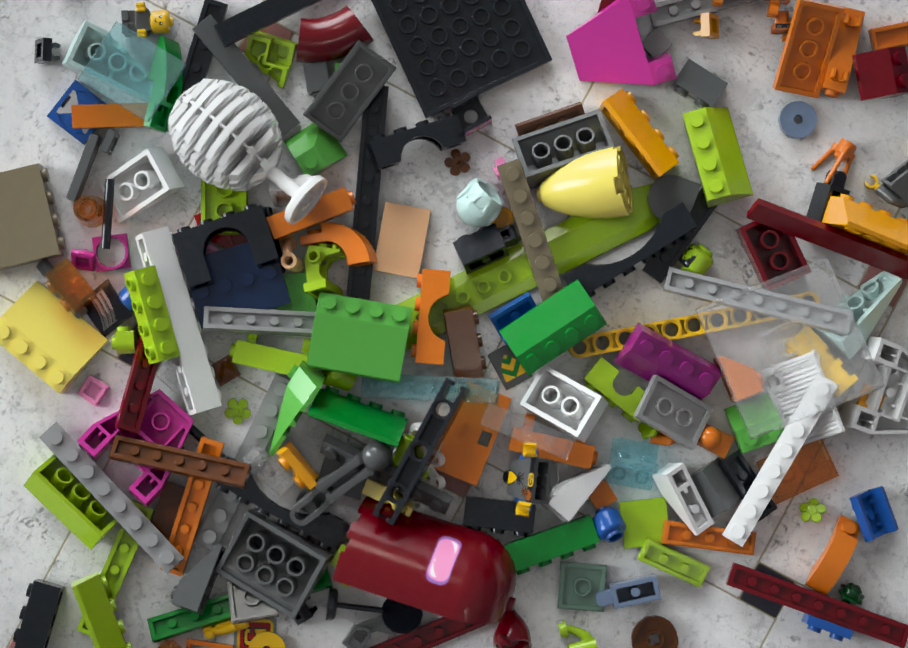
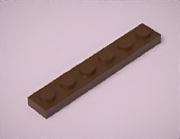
M115 435L109 454L111 460L242 489L246 488L252 468L248 463Z

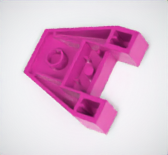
M615 0L566 36L580 81L657 85L677 78L670 54L667 52L647 59L635 18L656 12L657 8L654 0Z
M159 389L149 396L139 434L135 435L114 428L119 413L117 411L94 423L77 442L95 461L113 445L115 435L182 449L194 420ZM135 465L142 474L129 487V492L148 508L164 491L171 473Z

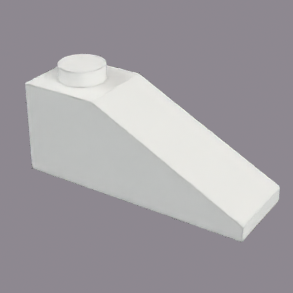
M601 463L555 486H551L548 504L544 505L562 521L569 522L612 466Z
M667 463L652 474L662 496L694 535H699L714 524L684 463Z

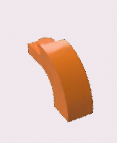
M333 222L320 223L321 229L307 231L308 235L300 236L301 245L306 247L309 245L317 246L318 243L338 244L344 250L348 265L360 267L378 263L370 242L364 235L351 227Z
M842 514L838 517L824 551L810 570L805 583L806 586L824 595L832 589L848 564L858 543L857 537L860 532L858 523Z

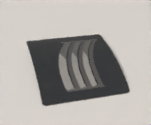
M109 279L81 300L88 310L87 315L104 337L133 316V313L119 300V296Z

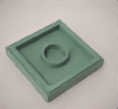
M560 561L557 609L604 612V606H600L596 602L595 594L606 589L607 565Z

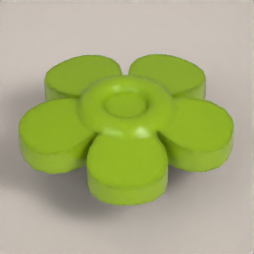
M231 398L227 402L230 408H227L224 414L226 418L233 417L234 424H241L243 418L248 419L251 416V411L246 408L248 406L246 399H240L237 402L235 398Z
M816 498L810 499L809 505L802 503L799 506V510L802 512L801 519L804 522H809L812 518L814 523L820 522L822 520L821 514L826 513V506L819 504Z

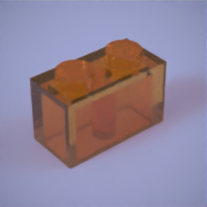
M68 258L45 274L47 281L44 284L52 294L58 293L62 298L59 302L67 312L72 310L74 314H77L97 298L96 292Z

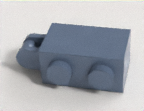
M654 573L608 583L609 589L598 591L595 594V600L600 606L613 604L615 609L661 599L657 577Z

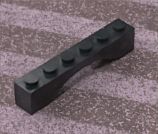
M682 202L662 214L659 226L651 239L635 254L610 264H582L563 276L567 285L578 279L591 298L596 295L595 289L600 286L606 289L616 282L614 278L622 273L625 277L636 270L634 265L640 261L646 264L654 259L656 251L662 248L665 252L676 245L674 240L682 236L683 239H686L696 233L694 228L698 225Z
M227 455L226 459L238 461L230 457L229 455ZM251 472L245 489L219 483L216 485L217 489L226 494L229 491L237 494L236 499L246 505H249L251 502L258 506L257 511L269 517L272 514L278 517L277 522L287 528H290L291 525L299 529L297 533L309 540L311 536L319 540L318 545L328 551L331 548L338 550L351 526L350 523L330 512L321 513L317 518L304 526L295 524L290 518L291 510L278 505L268 498L256 484ZM297 512V515L300 517L308 516V514Z

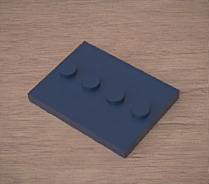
M249 242L206 254L214 284L194 291L190 289L202 329L204 306L272 309L292 303L280 262L259 269L255 263Z

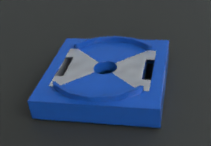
M74 80L47 117L85 145L91 133L94 134L97 129H72L71 105L106 103L78 81ZM70 96H71V99H70V100L68 101V103L64 106V108H62L63 105L66 103V101H67V100L70 98Z

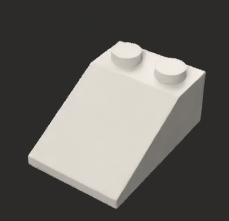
M163 146L147 148L98 183L104 193L105 179H115L113 212L119 223H123L158 204L184 187Z

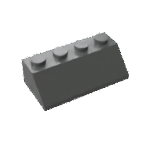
M600 109L512 138L517 158L520 159L529 189L539 187L549 175L586 154L615 147Z

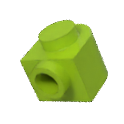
M131 326L117 327L115 336H112V349L116 350L118 355L135 354L138 345V330H131Z

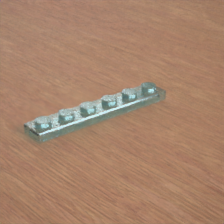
M401 375L400 383L362 377L361 397L434 401L446 377ZM447 377L456 382L454 386L451 385L446 396L447 400L454 402L461 392L460 387L462 385L470 390L464 402L498 404L500 380Z

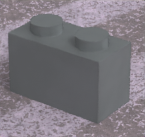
M691 59L687 60L672 84L675 87L674 91L685 98L688 95L695 100L694 104L700 108L714 107L728 85L727 82Z

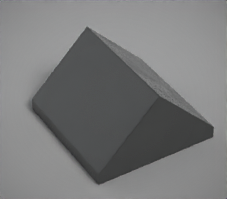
M719 457L690 475L711 518L727 511L741 499L718 464L721 462Z

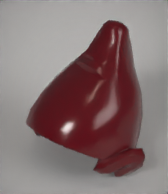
M515 609L512 612L508 611L505 618L499 622L493 637L494 647H532L528 626Z

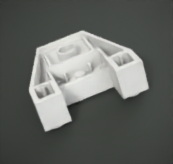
M869 336L863 346L860 358L878 364L871 386L873 387V392H869L866 401L867 408L844 402L840 414L843 426L867 434H908V351L896 343L883 338ZM885 396L881 408L878 409L882 397Z

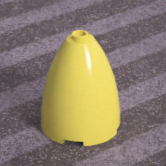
M619 146L586 154L558 169L540 184V188L537 189L538 201L554 211L583 218L630 216L629 213L633 212V193L626 170L628 169V164L622 148Z

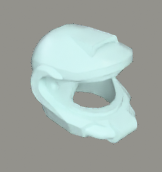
M481 178L471 180L456 197V209L461 220L472 227L489 226L497 218L504 204L503 198L498 192L499 189L490 181L487 182Z

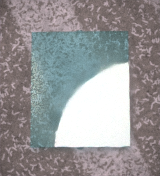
M116 21L103 42L95 50L94 55L78 77V80L146 122H149L187 64Z

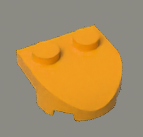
M290 441L276 452L280 458L277 460L284 470L287 471L289 469L294 475L292 479L299 488L302 489L304 487L311 490L317 485L315 480L319 477L318 474Z

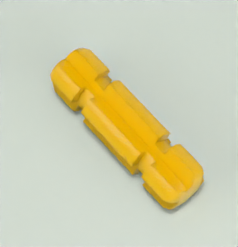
M231 619L217 623L215 626L204 627V636L209 640L216 638V635L222 636L236 632L238 628L243 630L249 627V622L233 625Z

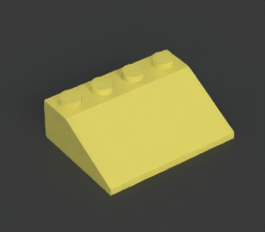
M36 281L0 317V345L59 394H64L108 342L106 337L82 317L76 318L66 304L39 281Z

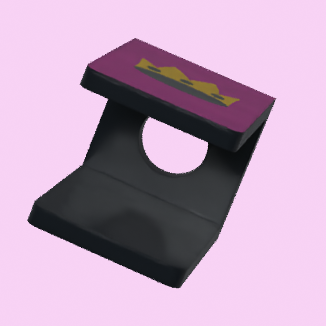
M478 91L450 106L453 116L458 114L465 137L492 123L491 115L488 116L479 101ZM468 110H473L477 113L478 119L474 123H468L464 119V114Z

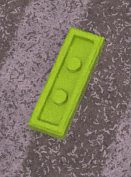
M649 537L646 538L637 556L638 560L701 588L711 568L710 565Z

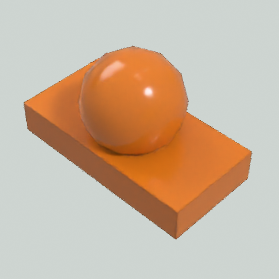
M706 424L697 445L725 459L735 437Z

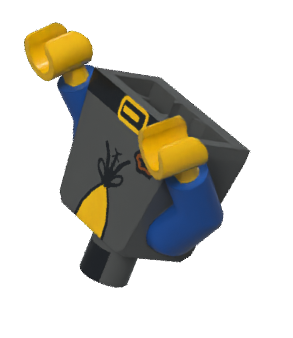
M524 443L523 454L520 455L519 460H512L509 470H506L503 474V481L507 484V493L514 496L517 503L516 515L529 517L533 503L548 504L553 460L538 458L537 443Z

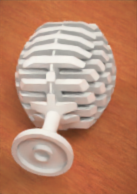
M203 78L200 83L198 82L186 90L177 99L168 119L170 139H172L173 148L180 157L181 162L196 177H200L202 181L210 185L215 184L216 187L222 189L248 191L250 187L254 188L268 178L292 197L284 215L285 220L291 225L301 221L315 207L327 187V180L320 175L312 177L300 186L277 168L283 154V141L280 128H278V122L268 105L262 102L261 98L255 93L249 92V89L230 81Z

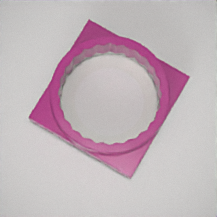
M127 233L111 235V243L120 245L123 251L122 258L117 263H108L103 259V249H101L102 236L92 238L96 272L131 268Z

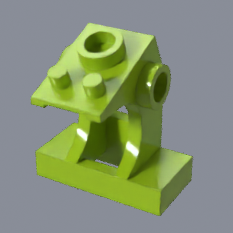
M318 243L317 246H308L304 259L307 283H303L304 292L317 301L320 292L343 296L342 289L328 279V270L331 268L332 263L347 258L342 248H338V245L330 246L324 243ZM326 260V264L321 266L322 262Z

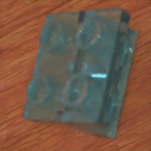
M614 437L609 458V465L612 468L607 473L606 482L652 490L654 480L652 474L657 473L658 463L656 462L659 445Z

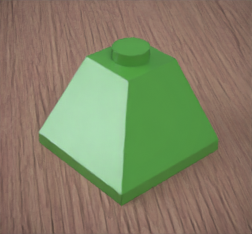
M315 123L310 124L284 141L304 174L311 176L321 174L348 156L339 141Z

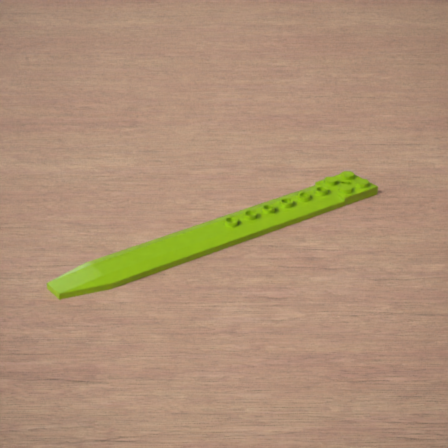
M652 184L632 188L633 212L629 213L630 216L617 218H583L573 216L545 230L544 233L558 274L561 275L649 231L659 223L661 219L652 213L647 200ZM522 242L507 249L509 256L470 274L463 271L450 278L449 295L437 300L429 311V326L436 336L446 332L443 316L444 309L470 305L473 311L477 310L479 316L537 287ZM421 293L397 304L413 308L405 352L412 349V344H417V334H413L414 320H419V311H415V299L420 297Z

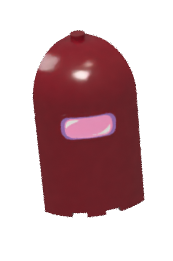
M369 496L365 497L358 509V513L361 515L357 522L352 521L346 537L350 541L349 544L347 543L345 551L340 552L333 581L464 623L495 624L502 621L508 611H513L516 598L513 597L516 586L515 565L507 549L498 540L486 533L412 510L410 517L406 516L404 512L397 526H393L386 522L387 518L392 519L395 512L391 503H388L382 512L385 514L383 519L372 514L379 501Z

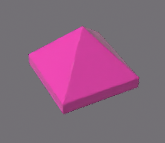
M87 249L71 250V268L95 271V253Z

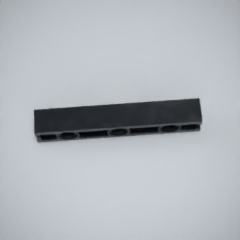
M447 377L372 513L384 519L385 514L382 512L389 501L396 504L397 507L392 519H386V522L393 526H397L470 392L469 389L461 385V392L452 403L447 400L446 396L451 385L454 386L456 383ZM443 404H448L450 407V412L446 416H440L439 407ZM424 445L427 449V454L424 458L419 459L416 455V450L419 446ZM401 487L404 491V496L401 500L397 501L393 493L396 488Z

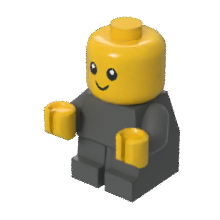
M145 2L136 3V10H121L122 34L125 37H137L143 40L149 37L151 33H169L171 26H174V19L170 17L167 10L152 11L150 13L149 9L146 8Z

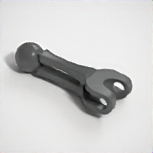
M379 440L371 441L364 447L363 451L358 452L350 461L316 481L317 485L311 490L303 489L296 499L297 503L293 505L290 511L291 520L299 526L308 524L323 513L328 506L335 504L352 487L372 476L375 471L388 467L392 460L390 447ZM363 463L365 464V467L353 477L334 489L331 487L332 484L352 469ZM302 509L308 513V516H298L297 510Z

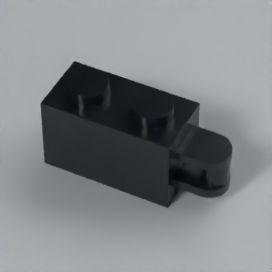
M836 170L828 184L816 183L807 217L822 222L830 196L840 197L841 194H850L849 190L844 189L847 176L843 171Z
M494 223L481 227L470 235L466 234L459 237L457 241L453 242V245L466 273L470 274L509 256L507 248L517 244L520 241V237L514 225L510 224L498 229Z

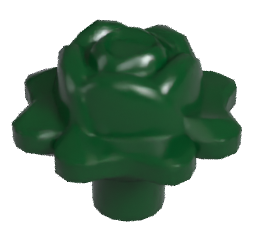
M854 583L841 584L840 589H838L839 594L842 595L843 602L861 605L862 600L865 598L861 588L858 585H854Z

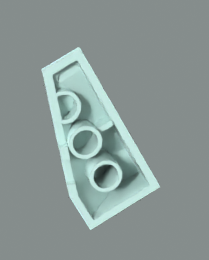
M85 20L70 44L61 65L149 103L154 82L148 80L150 72L138 63L124 47H121L112 38L111 34Z
M882 271L862 284L859 291L851 296L846 294L841 298L842 301L833 306L853 312L848 336L815 328L811 329L832 352L850 360L869 338L902 284V278Z

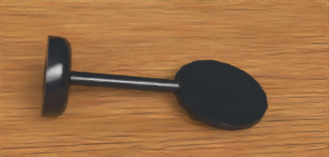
M329 588L326 620L328 621L335 619L337 608L381 613L385 626L392 632L399 634L409 633L415 630L421 623L422 609L388 598L382 607L338 602V590L336 588Z

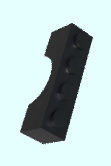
M450 113L438 116L437 121L431 123L428 120L416 123L415 128L407 130L405 126L393 130L394 134L385 136V133L371 137L372 141L367 144V148L375 172L398 165L401 162L404 146L414 140L429 141L440 151L464 144L466 138L458 114L451 116Z

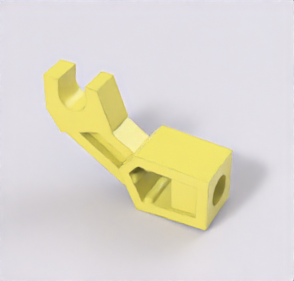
M367 479L362 494L379 501L387 486L378 481ZM394 491V498L397 501L401 500L403 495L398 491ZM412 501L409 502L405 510V515L410 517L415 506ZM391 503L393 510H396L397 505Z

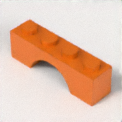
M423 269L422 274L417 275V288H421V295L415 299V311H419V320H414L413 334H417V344H412L411 358H415V363L443 365L445 341L438 338L432 332L428 316L432 305L440 298L449 295L451 271Z

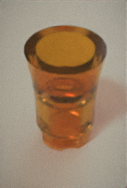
M82 196L78 198L74 203L73 211L79 222L89 228L101 226L103 222L104 200L98 196ZM92 206L91 212L87 214L86 208Z

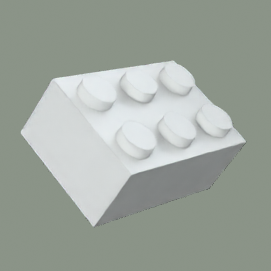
M544 365L541 367L520 405L532 414L585 443L607 407L608 402L597 393Z

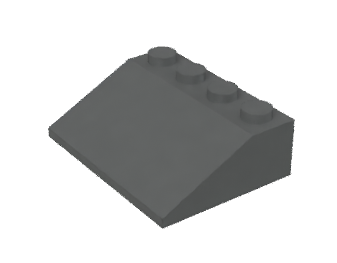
M255 507L246 511L215 572L290 618L295 619L322 578L334 554L301 536L293 529L281 525L273 517H268L258 512Z

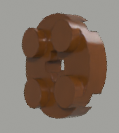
M645 616L634 626L631 633V644L633 648H677V631L673 624L662 616ZM658 633V638L661 639V642L651 645V640L648 638L649 635Z

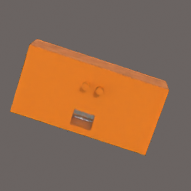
M468 381L466 388L470 392L447 432L439 451L444 454L445 463L442 466L434 467V469L477 486L512 399Z

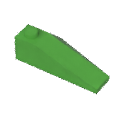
M302 361L299 366L294 365L287 375L290 380L286 387L269 452L272 456H274L288 436L291 427L294 428L302 413L306 411L325 380V374L315 368L306 367L307 363L305 361Z

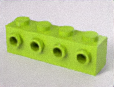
M153 265L125 273V284L129 291L132 309L136 316L138 330L142 337L145 355L149 364L181 356L156 266Z

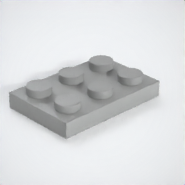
M653 375L633 417L686 448L694 450L714 408L662 377Z

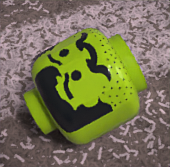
M700 243L698 245H689L679 258V262L683 266L680 270L704 275L714 263L713 253Z

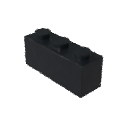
M466 496L463 525H467L468 528L481 531V527L491 528L490 532L504 534V530L514 531L513 535L527 537L528 533H533L536 504H533L529 517L516 515L517 503L514 501Z
M36 579L33 583L29 584L26 596L29 597L27 606L23 605L19 619H22L20 629L17 628L13 636V642H16L14 648H47L65 586L42 579Z

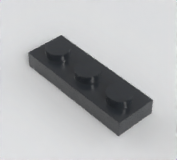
M737 450L718 464L743 500L755 480L756 474L740 450ZM772 498L758 521H761L777 509Z

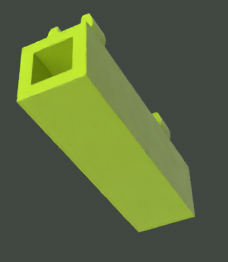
M248 334L247 342L237 340L236 344L232 343L229 353L233 363L288 375L294 365L299 366L302 361L307 363L311 339L304 338L302 353L299 354L257 344L259 334Z

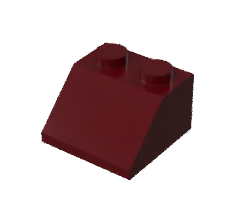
M905 46L888 47L852 55L861 101L894 98L908 93V57Z

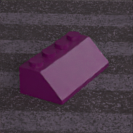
M639 322L614 360V363L649 382L653 375H658L699 400H702L711 393L722 375L717 365Z

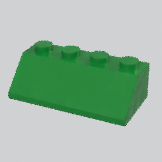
M577 279L499 330V332L529 376L607 325V323Z

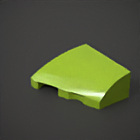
M258 31L248 36L244 55L251 62L256 63L265 75L269 74L278 83L277 86L279 88H284L298 43Z

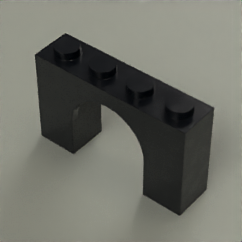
M251 204L245 206L244 211L238 213L230 211L222 214L220 219L214 221L213 219H206L199 222V226L193 228L185 226L177 229V233L172 234L188 287L192 291L214 284L206 253L212 239L224 232H237L248 239L255 263L259 269L281 262L262 205Z

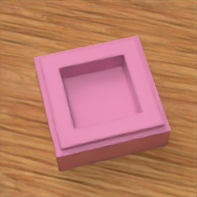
M90 374L77 394L93 405L98 406L110 387Z

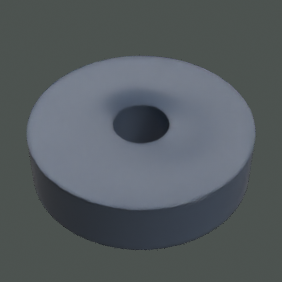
M791 102L779 114V127L790 138H804L812 133L816 127L817 116L815 110L806 102ZM795 116H799L802 121L800 124H796L794 122Z

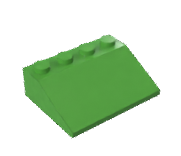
M320 292L306 367L400 383L413 308Z

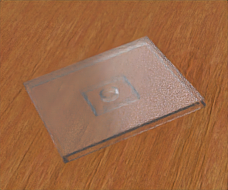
M827 257L698 307L695 310L751 440L885 386Z

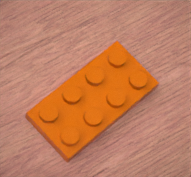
M797 0L773 83L774 90L819 98L844 13L843 7L812 0Z

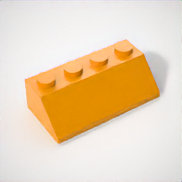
M622 88L605 99L599 109L653 180L656 181L679 163L677 160L679 155L672 146L668 148L663 142L665 137L658 128L653 129L649 123L651 119L643 109L640 111L635 105L637 101L630 91L625 92Z
M841 194L840 197L830 196L822 223L908 255L907 219L897 217V219L892 218V213L881 209L875 211L873 210V205L865 202L858 204L854 202V197L846 194Z

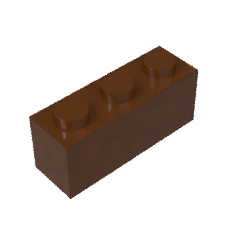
M470 305L444 309L443 316L456 382L484 377L483 370L487 369L485 357L480 356L479 347H483L481 333H476L475 325L479 324L477 310L473 311Z

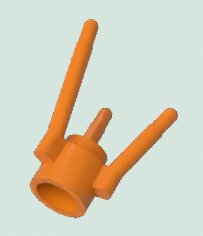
M841 138L838 144L833 143L831 148L811 167V170L814 171L834 152L833 156L837 160L824 183H829L841 162H846L843 172L847 176L850 165L855 158L854 152L857 147L852 142Z

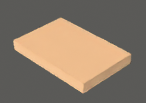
M385 202L376 249L378 263L373 265V271L417 278V275L420 273L431 210Z

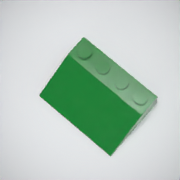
M330 386L319 390L307 415L398 447L408 419L404 418L405 413L392 409L391 413L382 410L383 405L370 401L369 405L360 402L361 397L348 393L347 397L339 395V389Z

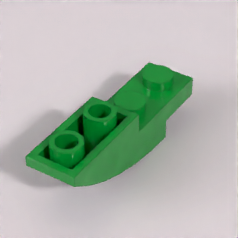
M159 35L148 79L154 82L143 126L166 133L169 115L177 99L181 96L183 65L179 43Z

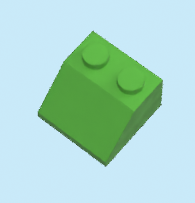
M768 393L724 409L738 450L741 453H746L778 441L784 431L780 416Z

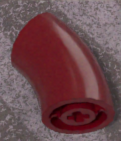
M348 6L325 17L301 18L296 63H317L337 60L346 57L358 40L366 45H369L374 40Z

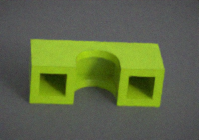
M600 357L583 378L586 381L584 386L595 393L598 391L605 396L604 399L610 407H619L623 411L621 415L632 423L634 420L640 422L633 415L645 391L636 386L626 396L616 393L613 388V381L620 371Z

